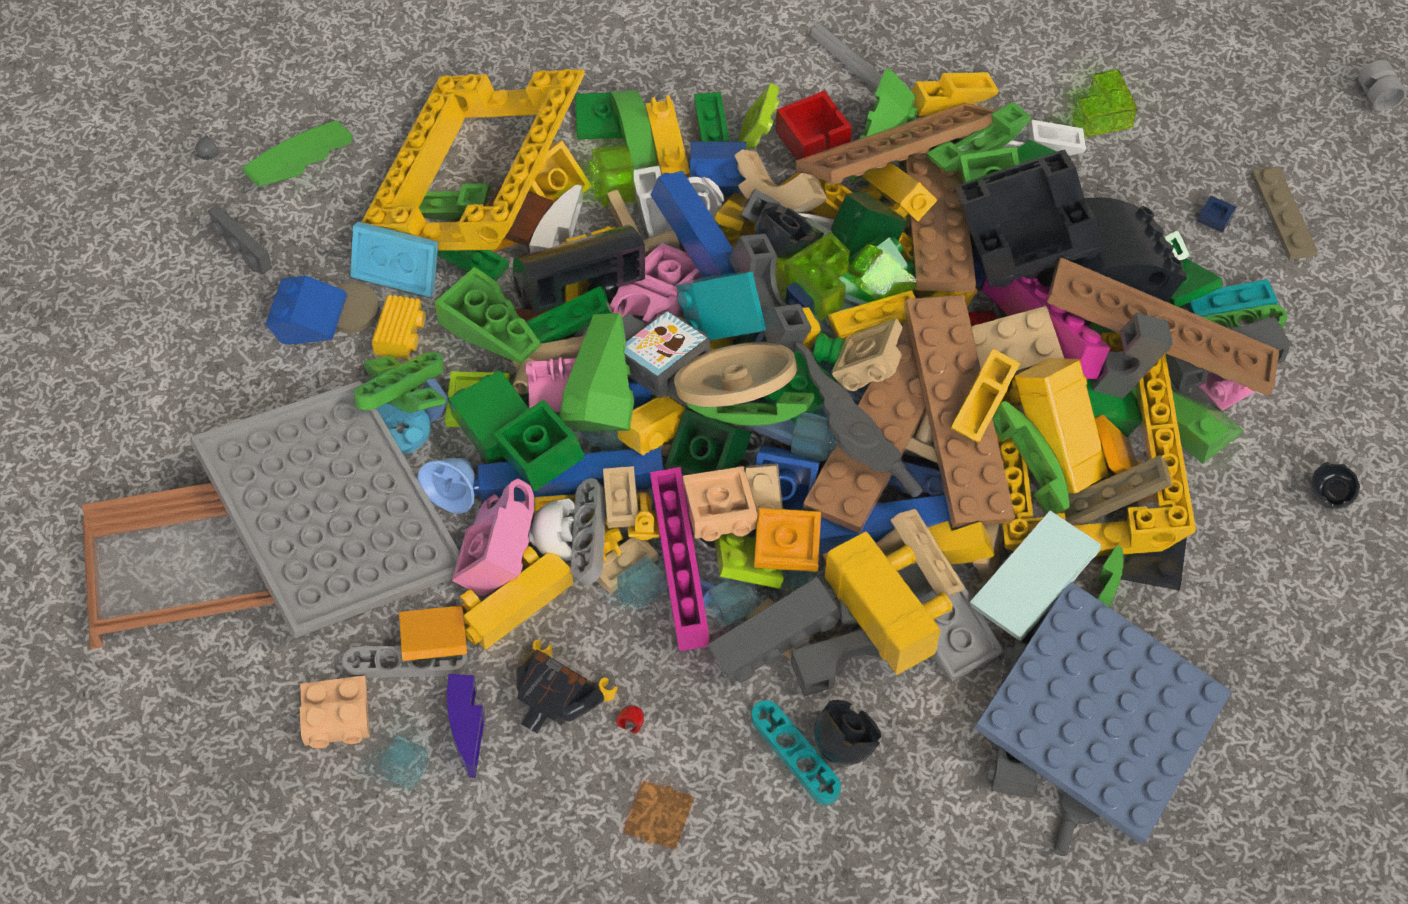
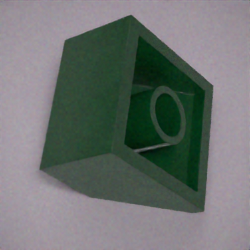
M865 191L846 194L830 228L832 232L825 245L843 258L848 259L881 234L890 238L895 237L899 241L908 220Z
M685 409L665 467L670 469L681 467V473L685 475L736 468L743 460L752 432L730 423L711 419L696 411Z

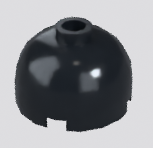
M768 203L764 206L756 220L755 234H766L779 259H793L801 255L815 237V234L810 235L811 225L794 210L788 208L784 212L777 209L780 204Z
M837 699L829 701L818 716L814 727V738L822 755L828 761L844 765L858 764L871 756L878 747L881 731L876 722L866 712L861 710L857 714L849 709L852 705L851 703Z

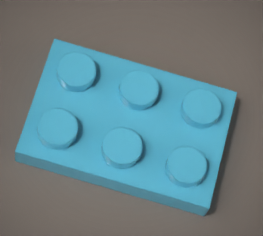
M357 222L353 226L350 277L431 297L435 290L438 242Z

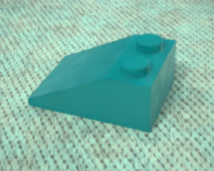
M752 271L704 276L676 285L678 290L677 298L679 305L682 307L685 321L698 331L706 333L710 340L766 330Z

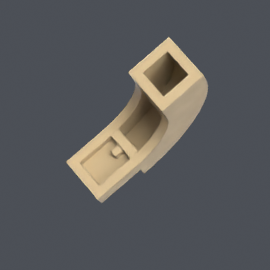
M742 149L734 155L738 162L737 167L740 174L746 178L738 187L747 199L751 192L756 189L780 202L785 208L794 210L796 213L808 212L828 200L818 179L814 175L801 173L787 184L778 186L769 177L756 151Z

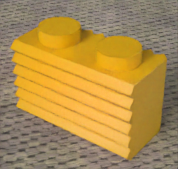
M390 294L386 296L372 338L374 355H391L393 358L409 360L411 351H416L418 347V328H423L426 321V311H422L421 300L412 297H397Z
M669 396L657 397L633 410L630 431H617L618 439L644 456L646 452L649 453L650 450L657 449L660 445L663 446L664 442L668 443L669 439L672 440L676 436L686 408L685 406L682 407L681 403L674 402L673 398L670 399Z

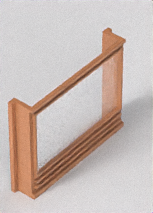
M212 483L82 505L84 513L83 536L90 649L103 647V634L275 604Z

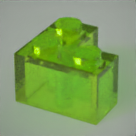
M1119 69L1094 73L1089 96L1076 99L1072 119L1076 127L1083 128L1084 138L1133 128L1138 107Z
M622 144L591 149L592 161H588V171L590 178L596 180V182H592L595 199L600 198L602 207L609 206L607 193L618 190L624 203L635 202L634 167L629 147H625Z
M832 232L784 262V283L789 286L796 281L814 300V314L820 321L827 318L828 314L842 308L845 302L846 285L839 277L848 272L850 251Z
M868 243L846 271L853 276L850 282L871 296L874 293L876 294L873 297L875 301L910 290L913 291L917 286V279L904 270L905 267L883 250Z

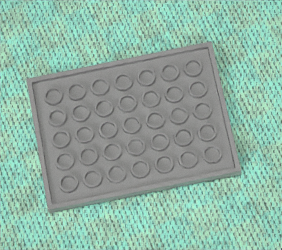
M361 381L191 436V445L294 639L453 579L458 561L459 549L378 410H361L355 407L353 391L362 385Z

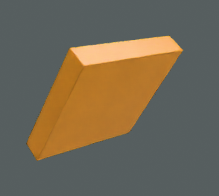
M1104 415L1095 418L1100 442L1109 468L1117 475L1137 466L1138 462L1130 439Z
M758 508L754 568L818 572L821 512Z
M462 605L399 612L402 661L467 654Z

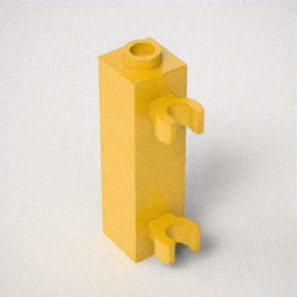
M666 95L665 101L656 102L655 97H652L650 103H645L655 145L657 166L660 167L661 175L683 171L686 177L689 178L690 169L673 100H671L669 95Z
M888 162L887 166L883 168L868 169L862 176L870 186L859 192L865 191L879 201L881 196L885 197L894 204V206L889 208L903 218L908 214L916 221H919L937 201L920 182L891 162Z
M528 546L524 550L523 559L521 560L525 570L516 579L510 580L482 602L471 589L460 596L464 602L461 605L467 612L463 617L466 628L465 635L473 645L479 643L485 650L573 585V575L571 574L570 567L557 554L547 553L539 558L537 553Z

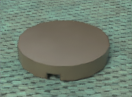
M346 283L337 286V288L346 291L347 297L336 329L342 331V333L350 334L369 328L375 322L380 312L378 296L373 289L359 283Z

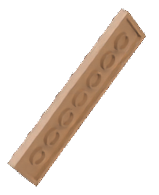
M963 103L796 160V172L814 175L816 178L826 180L828 184L841 183L843 178L848 176H860L865 174V170L883 168L887 166L888 162L906 160L908 155L926 153L931 147L939 146L956 138H966L971 133L991 125L992 113L997 110Z
M928 152L908 155V159L904 160L905 173L920 182L937 199L935 204L919 221H916L909 215L915 288L922 291L975 292L976 279L970 231L955 189V185L960 184L958 171L944 172L927 158Z
M1064 258L1059 259L1055 267L1047 303L1078 315L1087 321L1104 326L1116 333H1120V330L1136 312L1167 320L1173 345L1165 352L1166 354L1182 359L1198 368L1208 370L1224 379L1241 384L1252 391L1269 396L1273 391L1279 356L1278 349Z
M964 295L906 299L903 305L952 528L965 527L980 521L983 525L1012 523L1015 519V514L993 419H991L979 443L951 429L981 369Z
M907 319L902 325L903 328L896 344L902 356L895 374L881 382L872 381L858 404V407L876 423L885 439L899 449L901 457L926 411ZM837 442L806 497L803 509L806 511H820L822 518L860 534L892 473L888 471H875L867 465L851 459L841 450Z

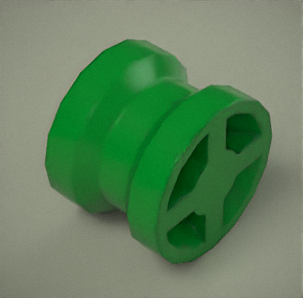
M820 332L813 351L816 363L825 361L834 367L844 344V338L836 337L833 339L829 338L827 334Z

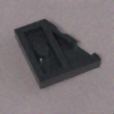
M1187 537L1160 552L1135 553L1124 566L1121 580L1179 591L1182 581Z

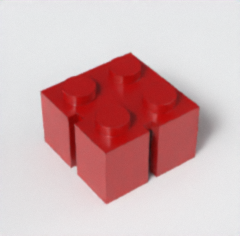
M825 90L781 107L776 112V133L796 160L851 142L852 126L840 110L836 111L837 106Z

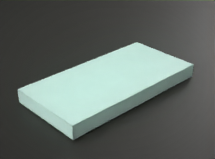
M1049 511L970 601V605L1021 642L1051 608L1063 589L1077 578L1101 550V544L1052 511Z

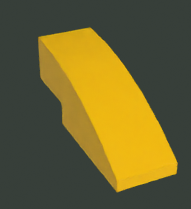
M988 72L943 73L939 81H916L911 90L915 95L914 107L918 108V116H928L963 103L974 104L996 96L999 92Z
M992 349L974 380L951 429L979 443L1020 363Z
M949 521L928 527V530L950 565L969 563L995 556L990 535L981 521L956 530L952 528Z

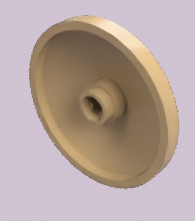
M767 342L743 343L716 349L694 358L679 369L674 377V383L678 397L688 404L704 407L729 406L749 402L779 390L793 379L797 372V365L794 353L786 346Z

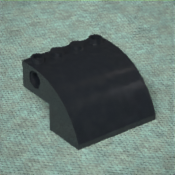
M1065 149L955 185L971 238L990 287H1005L1010 285L1013 280L1021 277H1036L1042 270L1055 269L1060 258L1068 261L1079 258L1086 260L1094 258L1098 255V252L1105 250L1096 217L1084 199L1076 167Z
M1105 197L1084 198L1096 217L1105 250L1098 252V255L1094 258L1086 260L1079 258L1071 262L1168 302L1188 277L1182 269L1183 263L1173 253L1174 247L1163 236V228L1155 222L1153 211L1146 206L1138 207L1118 199ZM1049 268L1044 271L1050 283H1052L1055 269Z
M629 224L514 258L513 261L514 289L523 309H533L534 313L562 305L561 287L606 274H612L617 287L645 279V243L634 227Z

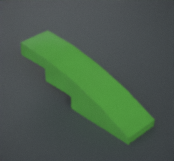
M337 120L320 125L291 137L267 150L243 166L242 171L258 187L292 178L303 173L305 165L327 158L329 150L351 143L353 135Z

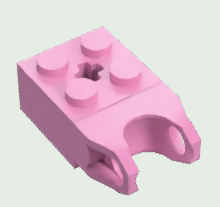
M661 243L645 257V279L619 287L617 294L610 304L612 313L621 314L622 317L627 313H630L632 316H644L642 320L646 326L666 310L680 317L683 315V310L678 302L676 285L703 276L688 253Z
M518 478L505 487L500 498L494 494L483 502L474 524L466 529L452 581L484 597L519 576L523 567L521 563L523 552L529 543L528 533L534 512V495L531 485ZM514 487H518L524 492V503L514 501ZM491 503H496L494 507L490 508Z

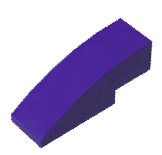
M448 674L447 709L454 744L468 777L476 778L485 716L483 706L474 705L477 691L475 676Z

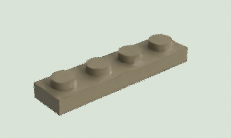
M1280 167L1253 170L1251 174L1288 260L1316 256L1318 250Z
M1159 455L1070 495L1069 508L1062 512L1065 513L1066 521L1071 525H1083L1172 486L1166 460Z

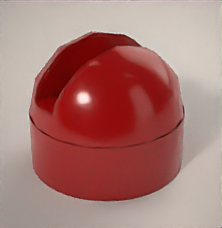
M636 705L625 706L616 718L617 725L626 730L627 720L636 725L630 732L638 733L644 724L642 709Z

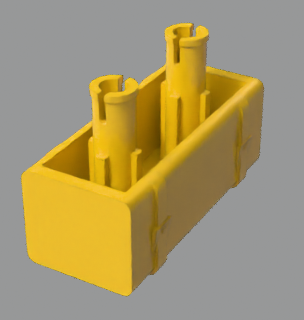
M1049 358L1015 376L1017 385L1010 390V400L1015 405L1022 404L1024 415L1034 424L1051 447L1062 469L1068 493H1078L1107 476L1108 470L1105 454L1101 446L1086 386L1087 380L1086 376L1083 375L1080 359Z
M864 532L827 553L825 579L833 588L837 598L842 600L877 648L883 661H886L894 673L898 675L936 653L941 629L934 619L947 612H951L953 607L950 599L943 592L921 604L897 571L914 564L916 561L914 552L908 545H904L902 548L885 556L869 533Z

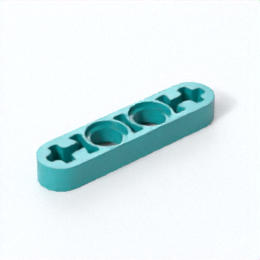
M762 700L756 703L751 713V720L755 729L816 802L822 805L835 803L841 793L839 778L777 704L769 700ZM761 711H764L766 714L772 712V722L776 726L773 731L772 725L767 719L760 720ZM788 734L794 738L795 743L790 747H782L776 740L780 735ZM802 758H808L814 762L815 767L809 772H804L798 769L796 763ZM820 771H822V773H820V780L822 781V783L826 786L830 784L833 785L832 794H829L826 791L822 793L819 792L820 783L815 777L819 774Z

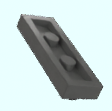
M216 204L208 210L211 220L209 226L212 232L217 237L223 236L226 239L227 245L234 253L240 252L250 269L257 268L262 274L272 269L268 252L222 208Z

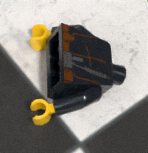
M540 640L533 642V651L517 666L516 689L519 692L517 699L531 707L521 724L537 734L547 717L561 725L565 721L571 722L590 712L603 701L614 699L618 689L617 686L612 690L604 689L609 682V679L606 677L600 680L598 689L594 688L595 683L552 658L551 644L546 649L540 650Z

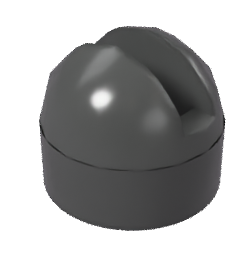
M207 135L196 144L195 150L203 160L212 159L220 153L219 149Z

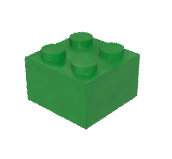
M544 399L493 433L501 454L524 481L531 485L534 492L585 458L577 436Z

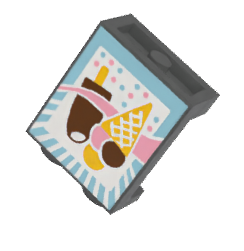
M666 310L626 341L624 354L626 364L630 368V375L628 377L657 397L662 398L669 392L668 378L697 356L711 351L710 339L706 333L698 331L682 317H677Z

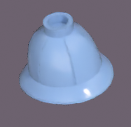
M446 458L430 461L420 468L418 481L434 505L455 514L465 513L471 509L474 503L473 484L475 473L467 459Z

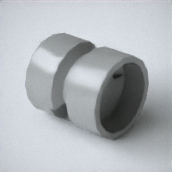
M1378 60L1370 63L1358 75V81L1376 111L1395 108L1407 96L1405 87L1387 60Z

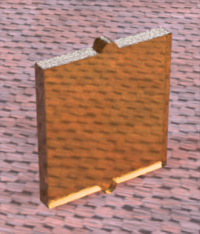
M643 781L623 833L644 839L647 844H652L653 842L676 850L695 797L674 791L671 786L665 788Z

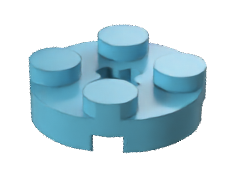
M391 403L377 408L403 455L414 452L428 440L431 433L429 416L424 410L412 413L404 412ZM398 423H404L405 426H409V428L403 430V433H397L396 429H391L397 427Z

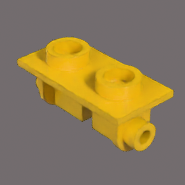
M645 492L637 493L638 514L635 517V526L628 527V536L638 540H650L652 537L660 538L656 510H651L652 500L650 495Z

